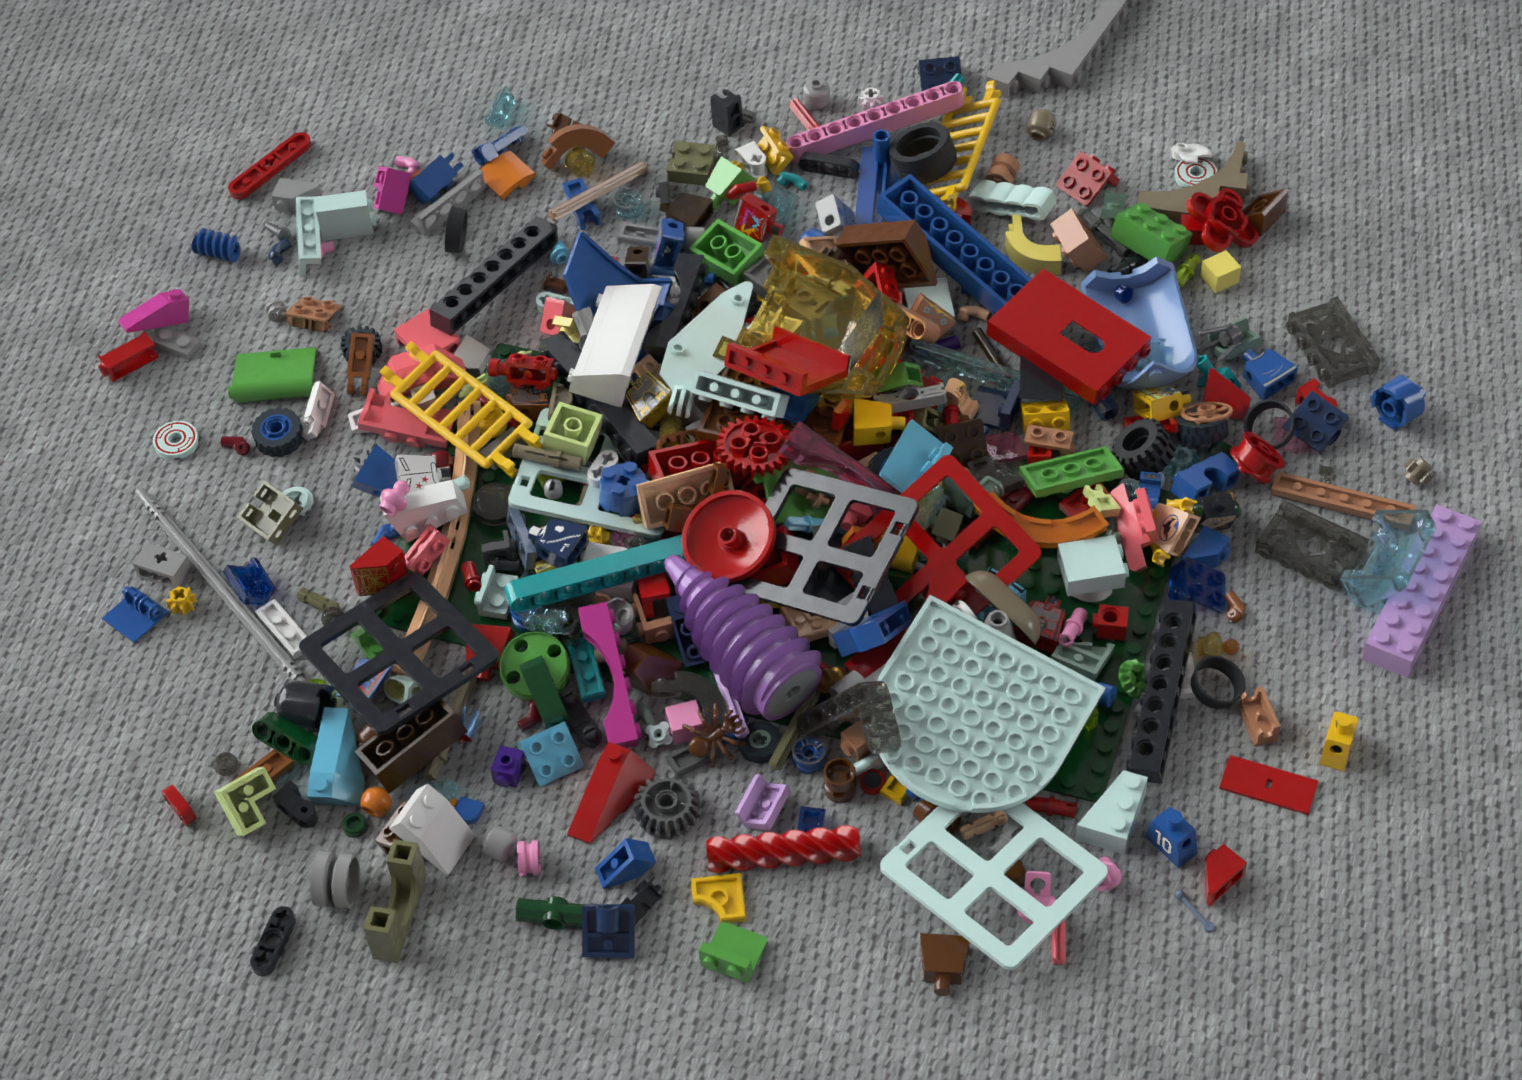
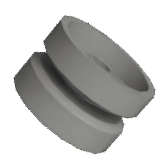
M320 850L317 852L310 879V895L314 906L329 907L332 902L335 907L341 909H351L354 906L360 882L358 854L342 852L337 858L336 853L333 851Z

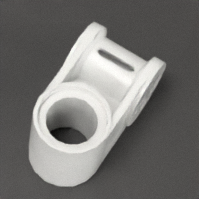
M752 141L734 149L736 160L744 164L746 172L755 180L761 176L766 177L768 175V170L765 166L766 156L759 149L756 142Z

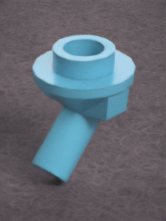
M561 240L557 241L553 246L550 255V261L555 265L565 263L570 257L569 249L564 246L565 244Z

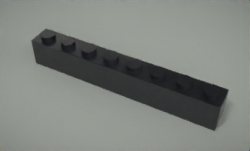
M563 331L542 339L539 355L554 358L555 367L558 368V378L563 383L564 388L569 391L571 382H568L567 378L570 369L576 368L581 351ZM572 393L576 402L582 405L585 410L603 415L601 432L610 438L612 445L620 450L626 461L636 463L637 468L649 464V451L657 450L656 443L658 440L638 420L637 416L624 401L622 407H617Z

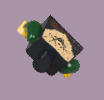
M1233 492L1203 496L1196 500L1198 503L1194 504L1192 511L1194 515L1201 517L1193 533H1200L1205 526L1216 531L1231 528L1235 518L1240 517L1242 514L1241 507L1233 498Z

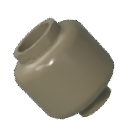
M1047 109L1036 110L1032 112L1026 130L1033 140L1044 141L1051 138L1057 120L1052 115V112Z

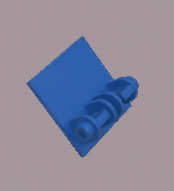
M126 586L122 590L124 599L109 611L102 620L135 643L165 617L169 611L133 586Z

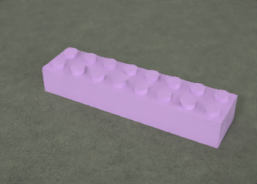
M1436 504L1365 643L1362 660L1407 678L1409 677L1478 538L1482 521Z

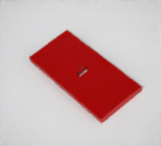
M1230 755L1219 789L1308 815L1318 780ZM1267 781L1272 782L1270 788L1266 787Z

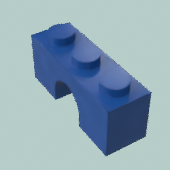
M1221 452L1215 456L1208 457L1200 463L1193 464L1184 471H1179L1173 478L1174 483L1171 492L1179 499L1187 497L1197 500L1200 497L1208 496L1211 486L1220 493L1235 486L1241 472L1237 468L1238 464Z

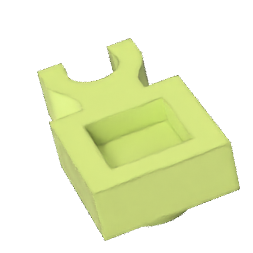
M1096 484L1094 490L1089 485H1085L1082 493L1089 499L1088 505L1090 507L1095 505L1104 518L1119 516L1121 507L1111 494H1104L1103 487L1100 484Z

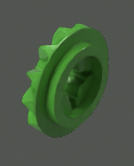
M1137 659L1125 661L1119 669V681L1122 688L1128 695L1134 698H1140L1142 691L1145 692L1147 686L1145 685L1147 670L1144 669V663H1138Z

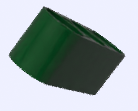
M542 655L520 664L519 667L545 727L549 729L569 720V716Z
M275 712L266 713L252 725L254 737L301 765H308L313 761L318 738L316 735L282 718Z

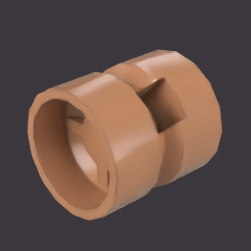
M1006 153L996 155L984 180L1013 184L1020 169L1018 160Z

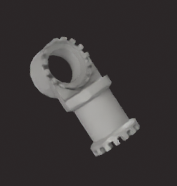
M1012 818L1008 820L1002 829L999 840L993 846H988L985 849V853L990 857L989 860L1023 829L1022 825Z

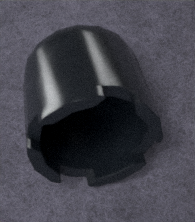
M293 680L286 683L280 692L276 694L274 706L276 707V712L282 718L297 724L305 730L319 733L324 707L336 708L337 698L332 697V692L335 689L331 685Z

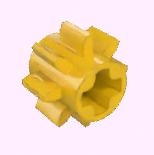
M591 525L588 530L589 542L610 545V532H607V529Z
M178 586L168 592L170 599H167L166 603L174 615L179 613L185 616L186 613L195 610L192 603H196L197 599L195 594H192L190 587Z

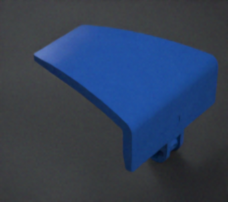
M578 233L563 274L576 311L590 307L595 317L598 309L595 306L599 293H604L606 286L638 284L662 286L651 325L648 327L636 361L637 364L646 357L644 344L649 331L665 320L675 308L673 304L666 302L673 281L671 278L664 277L644 279L638 277L611 257L586 233Z

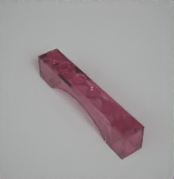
M800 421L788 434L778 451L797 465L820 468L833 473L846 482L897 495L901 494L891 484ZM869 506L874 517L882 511V509Z

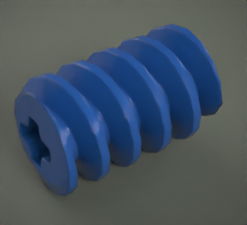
M202 228L193 238L191 248L195 254L200 253L201 255L225 261L230 260L231 262H236L240 256V244L237 235L231 237L229 233L223 235L220 231L215 234L214 230L207 231L206 228Z

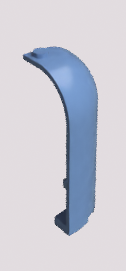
M1156 256L1145 265L1132 269L1133 273L1128 275H1121V272L1108 273L1094 270L1081 282L1083 294L1152 337L1149 355L1145 359L1142 358L1137 363L1136 368L1124 376L1118 387L1134 390L1158 388L1171 384L1190 373L1197 365L1198 355L1173 263ZM1093 335L1097 352H1100L1104 348V343L1100 338Z

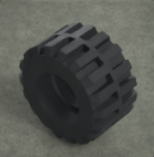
M1144 418L1127 425L1120 432L1119 436L1115 438V443L1112 444L1113 450L1111 451L1124 468V472L1131 479L1134 478L1139 481L1141 471L1161 473L1171 463L1170 460L1174 458L1176 446L1174 439L1159 421L1154 418Z

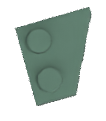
M1074 642L1072 646L1064 647L1059 643L1051 655V659L1095 681L1113 654L1115 645L1107 643V647H1092V642Z

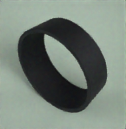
M453 205L450 208L445 232V252L461 253L463 250L468 223V211L466 209Z
M1267 399L1260 401L1247 412L1244 419V432H1252L1255 419L1263 411L1271 408L1284 410L1291 417V427L1282 441L1272 445L1275 449H1280L1289 443L1295 432V421L1292 412L1286 404L1279 400Z
M1207 656L1200 660L1190 682L1195 697L1202 704L1213 709H1225L1241 698L1246 687L1245 678L1238 666L1221 656ZM1205 668H1212L1224 673L1233 685V699L1231 701H1220L1209 696L1200 686L1197 672Z

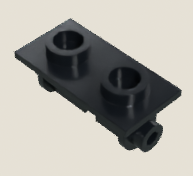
M655 877L649 882L644 879L634 889L637 893L632 900L626 897L621 903L635 904V925L647 913L641 904L643 903L650 910L663 897V888L660 885L654 886L652 884Z

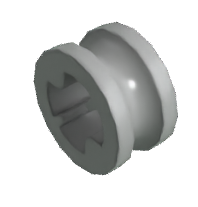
M274 300L266 305V312L271 321H279L287 316L285 315L287 310L283 301Z

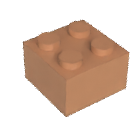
M1072 208L1050 223L1054 230L1052 233L1053 237L1063 246L1060 248L1067 259L1070 258L1077 269L1080 267L1087 273L1107 259L1091 228Z

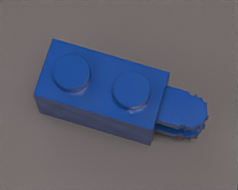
M453 152L445 158L439 155L410 181L409 190L421 204H425L428 200L432 203L441 195L438 192L442 188L446 190L454 183L452 178L458 174L457 172L464 165L460 162L453 168L448 162L454 158Z

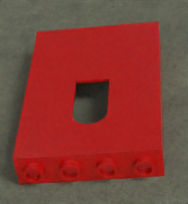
M1042 269L988 320L986 332L988 337L1019 357L1020 355L1093 405L1100 399L1104 400L1108 396L1110 389L1114 385L1118 386L1128 372H1132L1142 358L1145 359L1149 355L1152 338L1045 269ZM1073 321L1100 338L1104 343V348L1097 353L1088 352L1060 333Z

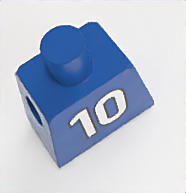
M1168 807L1151 821L1145 837L1177 868H1180L1197 855L1196 830L1183 818L1181 812Z

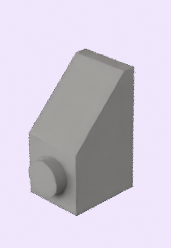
M279 178L271 197L275 210L296 213V197L322 196L319 183Z

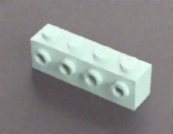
M696 370L690 390L691 393L698 394V399L712 402V399L720 401V406L731 409L733 405L741 407V412L751 415L756 411L762 413L761 418L767 417L771 421L776 417L784 418L790 397L701 370Z

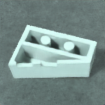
M1123 770L1077 824L1076 840L1125 855L1146 794L1148 777Z

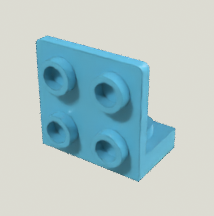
M565 721L516 743L518 749L524 751L539 786H543L584 767Z

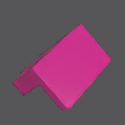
M378 166L374 187L378 188L374 208L403 214L412 173Z

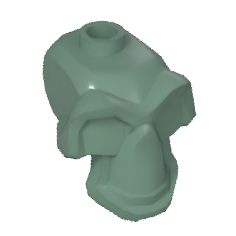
M985 476L978 482L988 493L993 491L999 499L1004 495L1003 485L995 478ZM945 478L941 485V498L947 507H952L958 513L965 514L969 518L977 516L973 501L951 478Z

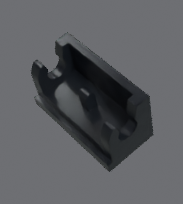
M723 89L722 93L727 96L726 98H721L716 94L710 97L712 125L730 137L743 127L742 100L740 95H735L729 90Z

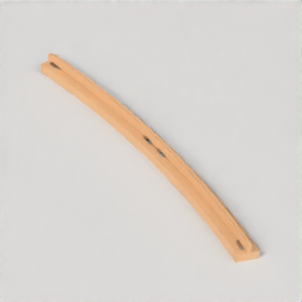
M475 401L458 417L457 432L476 415L477 411L482 407L481 401ZM478 426L463 439L469 446L481 437ZM457 447L455 450L452 480L466 475L469 479L470 487L462 491L468 512L443 524L441 533L451 541L432 564L427 579L446 600L450 594L465 543L478 473V463ZM457 522H460L458 530H456V524ZM455 543L454 548L451 549V544ZM421 599L406 636L437 617ZM431 641L413 652L421 661H423ZM394 664L390 671L391 676H408L397 664Z

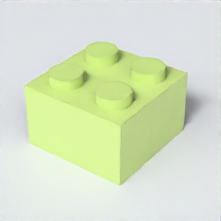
M559 402L543 434L542 449L554 452L560 450L567 455L582 457L583 465H586L601 434L603 415Z

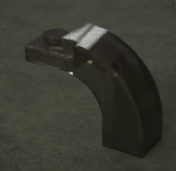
M675 671L673 681H670L669 678H660L655 680V682H651V699L682 697L690 701L696 700L698 708L702 711L710 726H714V703H718L719 726L723 725L724 715L728 713L726 701L718 688L706 678L692 672Z

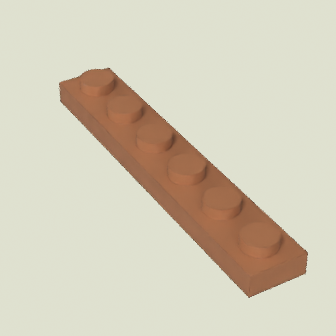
M1277 471L1271 490V495L1407 529L1411 528L1416 510V505Z

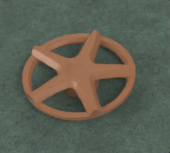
M1201 402L1183 408L1181 418L1195 422L1197 425H1200L1202 422L1229 420V416L1233 414V408L1221 402ZM1197 407V412H1186L1191 408Z

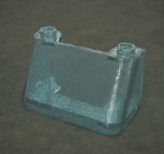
M1376 510L1372 519L1374 522H1378V532H1374L1372 535L1376 542L1372 554L1363 570H1345L1340 578L1356 607L1374 605L1404 591L1408 586L1409 580L1436 530L1435 521L1428 510Z

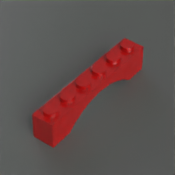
M946 562L929 579L926 600L929 595H932L952 606L956 601L963 600L968 594V581ZM909 627L885 644L860 653L857 651L844 664L846 671L850 673L855 670L864 679L888 662Z

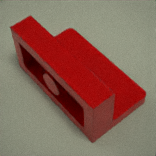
M665 572L637 580L645 618L655 617L652 600L671 596Z

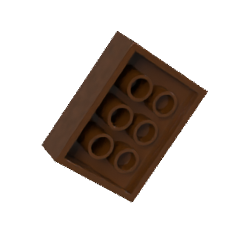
M916 220L847 225L835 243V246L846 255L845 260L859 281L864 273L877 262L893 268L898 288L936 286L938 283L926 235Z

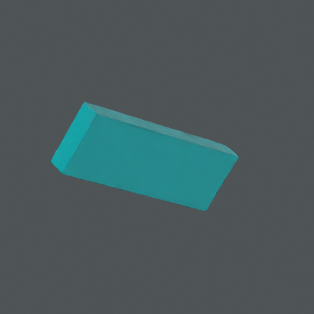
M584 636L567 640L566 644L582 702L586 703L606 698L605 688L592 644L584 639Z

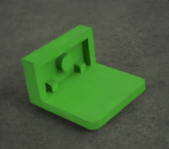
M722 922L718 926L710 944L702 943L699 949L700 966L749 983L767 946V938L733 924Z

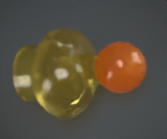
M1211 631L1206 636H1199L1197 649L1199 655L1206 657L1221 656L1223 651L1227 655H1235L1240 650V644L1235 639H1227L1223 642L1218 632Z

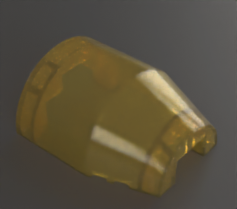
M774 234L764 252L765 257L773 266L763 285L767 295L750 328L742 327L736 341L722 335L712 356L725 363L727 344L734 342L746 348H752L772 340L774 326L845 353L844 342L879 291L854 266ZM880 291L884 323L856 365L852 367L849 375L844 379L805 395L872 397L888 380L900 356L907 330L906 313Z

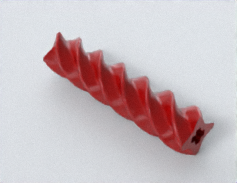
M849 825L838 826L832 831L827 828L817 827L807 833L800 830H789L782 835L774 832H765L757 837L740 834L730 840L725 837L715 836L706 841L708 871L713 873H724L731 868L739 871H748L757 865L765 869H772L783 863L796 867L808 861L814 864H826L833 859L841 862H850L859 856L861 857L859 829Z

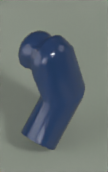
M287 238L273 245L270 249L268 258L272 260L274 265L283 261L281 253L291 247V243Z

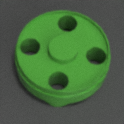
M528 632L519 635L505 647L501 655V679L507 691L519 700L525 702L534 700L519 665L542 655L559 694L569 680L571 662L568 653L561 642L547 633ZM520 647H528L526 651L518 652ZM553 652H561L558 657H550ZM520 678L518 683L510 684L512 679Z

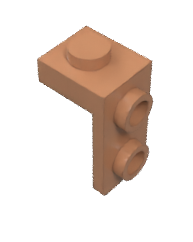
M1028 425L1024 439L1025 445L1060 450V457L1076 453L1077 445L1073 444L1074 432L1035 425Z
M637 593L633 594V603L631 605L635 610V618L637 617L639 621L636 623L639 637L644 636L645 642L649 644L673 638L674 631L671 617L668 616L647 622Z

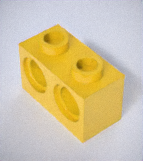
M1063 399V401L1049 400L1020 403L1021 425L1024 435H1026L1028 425L1070 431V410L1066 399Z

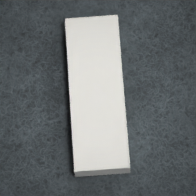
M275 599L255 611L256 616L294 660L303 655L299 649V643L307 635Z

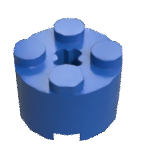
M1399 375L1373 392L1371 405L1372 408L1376 406L1380 414L1378 419L1391 429H1397L1398 427H1404L1423 414L1426 392L1422 386H1417L1404 375Z
M627 461L623 464L605 467L602 470L599 502L606 512L609 513V510H611L612 512L619 513L620 517L632 516L640 512L636 485L647 482V479L642 470L637 468L636 463Z

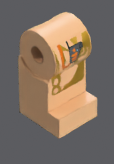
M950 378L944 388L947 397V403L944 405H956L960 410V415L958 416L960 421L973 419L980 405L976 400H971L964 382L956 378Z

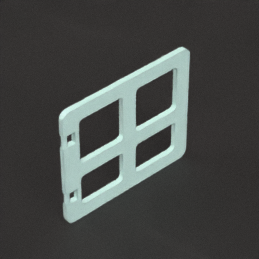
M549 408L543 409L538 417L533 432L538 436L540 430H546L548 426ZM649 430L657 440L668 434ZM601 432L600 435L605 436V440L600 453L605 450H611L618 454L619 449L615 448L610 438ZM539 436L541 438L539 442L543 444V436ZM684 437V444L691 443L688 438ZM665 440V443L662 444V447L667 448L678 445V441L674 443H668L667 440ZM526 459L522 460L508 497L510 507L651 539H658L663 536L664 526L647 530L643 520L626 516L620 517L617 514L600 511L599 488L588 484V467L582 466L581 471L578 472L562 467L556 469L553 465ZM545 474L588 484L582 504L576 506L531 496L530 494L537 475ZM522 479L529 481L527 487L520 485Z
M1024 803L1002 810L1022 825L1023 829L989 861L982 859L945 830L963 812L938 806L897 847L895 846L881 860L880 870L886 877L1004 969H1016L1107 877L1108 869L1103 862ZM1038 841H1043L1083 871V874L1049 907L1041 904L1004 875ZM911 843L915 848L907 855L902 850ZM928 845H934L973 875V878L950 899L943 897L906 867ZM988 890L997 893L1033 921V924L1012 945H1005L965 913Z

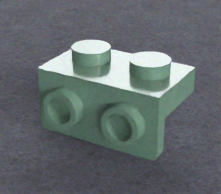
M1243 317L1231 322L1232 325H1237L1240 328L1243 339L1240 341L1241 346L1235 348L1223 360H1232L1249 349L1254 350L1256 347L1263 345L1262 337L1249 329L1247 318ZM1221 332L1207 334L1208 342L1211 343L1219 339ZM1220 343L1210 348V352L1220 357L1230 346H1223Z

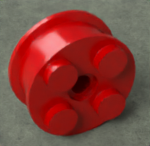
M1245 432L1243 435L1244 440L1238 446L1231 448L1230 455L1239 464L1237 468L1242 474L1246 476L1250 474L1263 485L1272 481L1271 475L1277 469H1282L1285 466V462L1277 450L1266 440L1255 433Z

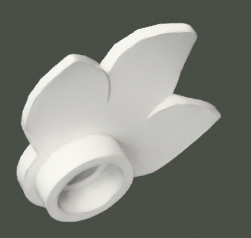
M1177 143L1171 147L1172 158L1180 161L1183 160L1197 164L1200 157H1213L1210 149L1200 144Z

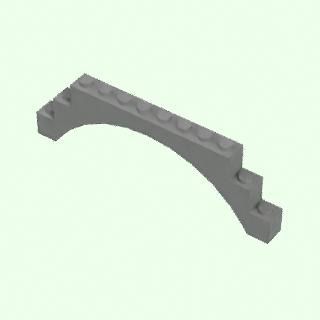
M1103 0V4L1094 20L1082 33L1068 43L1048 53L1025 60L996 63L986 76V83L987 81L995 80V90L1000 89L1002 92L1000 96L1007 99L1013 92L1016 93L1019 87L1040 94L1044 87L1047 88L1050 82L1072 89L1075 83L1081 81L1083 72L1089 70L1093 58L1099 56L1101 47L1107 45L1112 32L1115 33L1117 31L1120 21L1126 19L1128 10L1135 6L1137 0Z

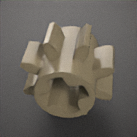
M1421 457L1417 460L1410 458L1404 465L1407 470L1404 476L1416 486L1420 482L1426 485L1433 478L1430 473L1433 467Z

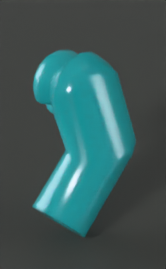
M783 171L777 178V182L782 186H786L789 181L801 191H804L809 186L805 179L795 173Z

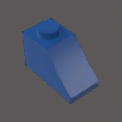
M1205 526L1183 555L1180 571L1187 573L1216 568L1222 560L1226 561L1231 553V548H1229L1230 537Z
M625 838L595 867L602 888L607 889L642 877L656 861L648 842Z

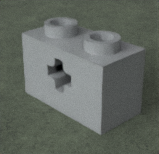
M147 542L133 562L138 577L171 588L181 586L192 569L188 556L183 552H175L166 549L162 545H153Z

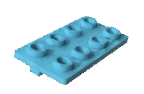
M911 419L879 475L902 493L940 458L950 455L953 447L947 442L943 444Z

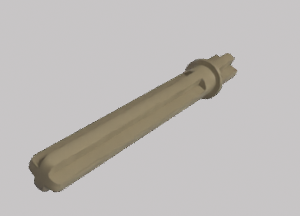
M473 669L465 670L463 676L472 671ZM476 677L459 687L450 708L459 719L461 718L463 707L467 706L477 681ZM450 746L441 752L439 756L427 763L422 775L427 778V781L437 780L442 765H445L447 762L446 755Z

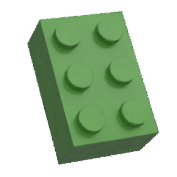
M1139 202L1117 214L1109 236L1148 260H1152L1157 256L1172 263L1185 255L1193 233L1186 230L1183 225L1169 220L1166 215L1152 210L1149 205Z
M717 219L689 248L692 254L704 255L705 263L709 266V272L716 273V276L733 286L743 283V273L767 254L763 244L720 219Z

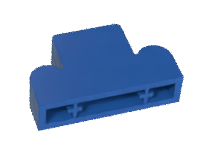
M904 600L863 618L856 626L845 625L832 635L841 657L857 651L860 653L885 644L909 627L913 622V618Z

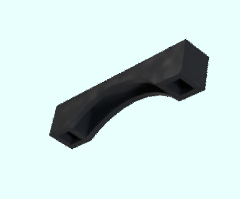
M678 253L673 271L676 284L681 290L679 300L669 316L649 331L644 344L646 356L650 354L658 363H663L668 342L692 321V311L697 307L699 292L703 291L704 278L708 277L709 266L705 263L704 255Z

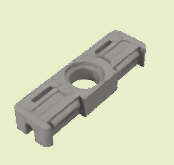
M940 382V385L924 388L917 386L897 390L896 393L880 396L875 394L873 396L874 401L891 404L892 413L947 403L946 391L942 382Z

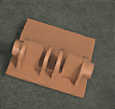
M302 297L285 312V315L288 316L287 322L293 327L307 329L309 326L310 330H313L315 327V331L326 332L331 330V322H328V320L343 305L336 304L331 300L319 301L313 297Z

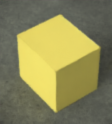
M1225 250L1202 261L1200 277L1217 293L1239 283L1241 266Z

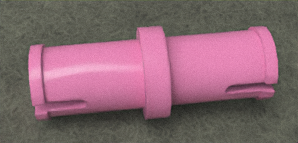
M1076 608L1072 616L1065 621L1063 631L1058 637V641L1062 646H1072L1075 638L1083 631V624L1088 618V613L1083 608Z

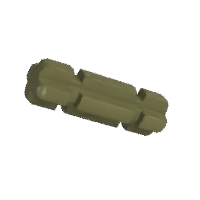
M303 587L297 592L296 596L299 601L303 603L308 602V605L323 612L327 610L326 613L332 616L337 615L340 610L338 602L329 601V598L315 592L310 593L311 590Z

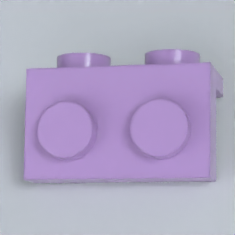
M756 774L735 813L745 828L770 831L791 790L784 784L766 783L760 774Z

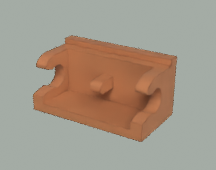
M1263 686L1256 688L1254 696L1249 698L1247 693L1244 692L1241 695L1240 704H1237V708L1254 746L1278 741L1281 726Z

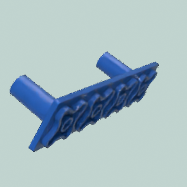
M884 129L876 130L873 133V147L862 148L855 225L887 222L877 213L878 197L901 180L894 169L889 154L890 133Z

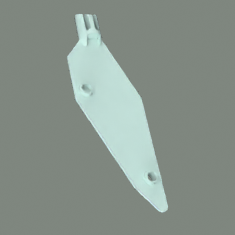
M745 281L720 294L668 342L659 375L673 392L667 409L670 415L672 414L674 404L677 403L676 416L681 417L683 406L687 405L685 418H689L694 398L698 395L690 392L696 370L718 375L725 369L727 344L732 342L739 343L753 289L751 282Z

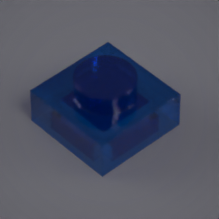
M801 806L797 830L807 833L817 827L824 828L826 809Z

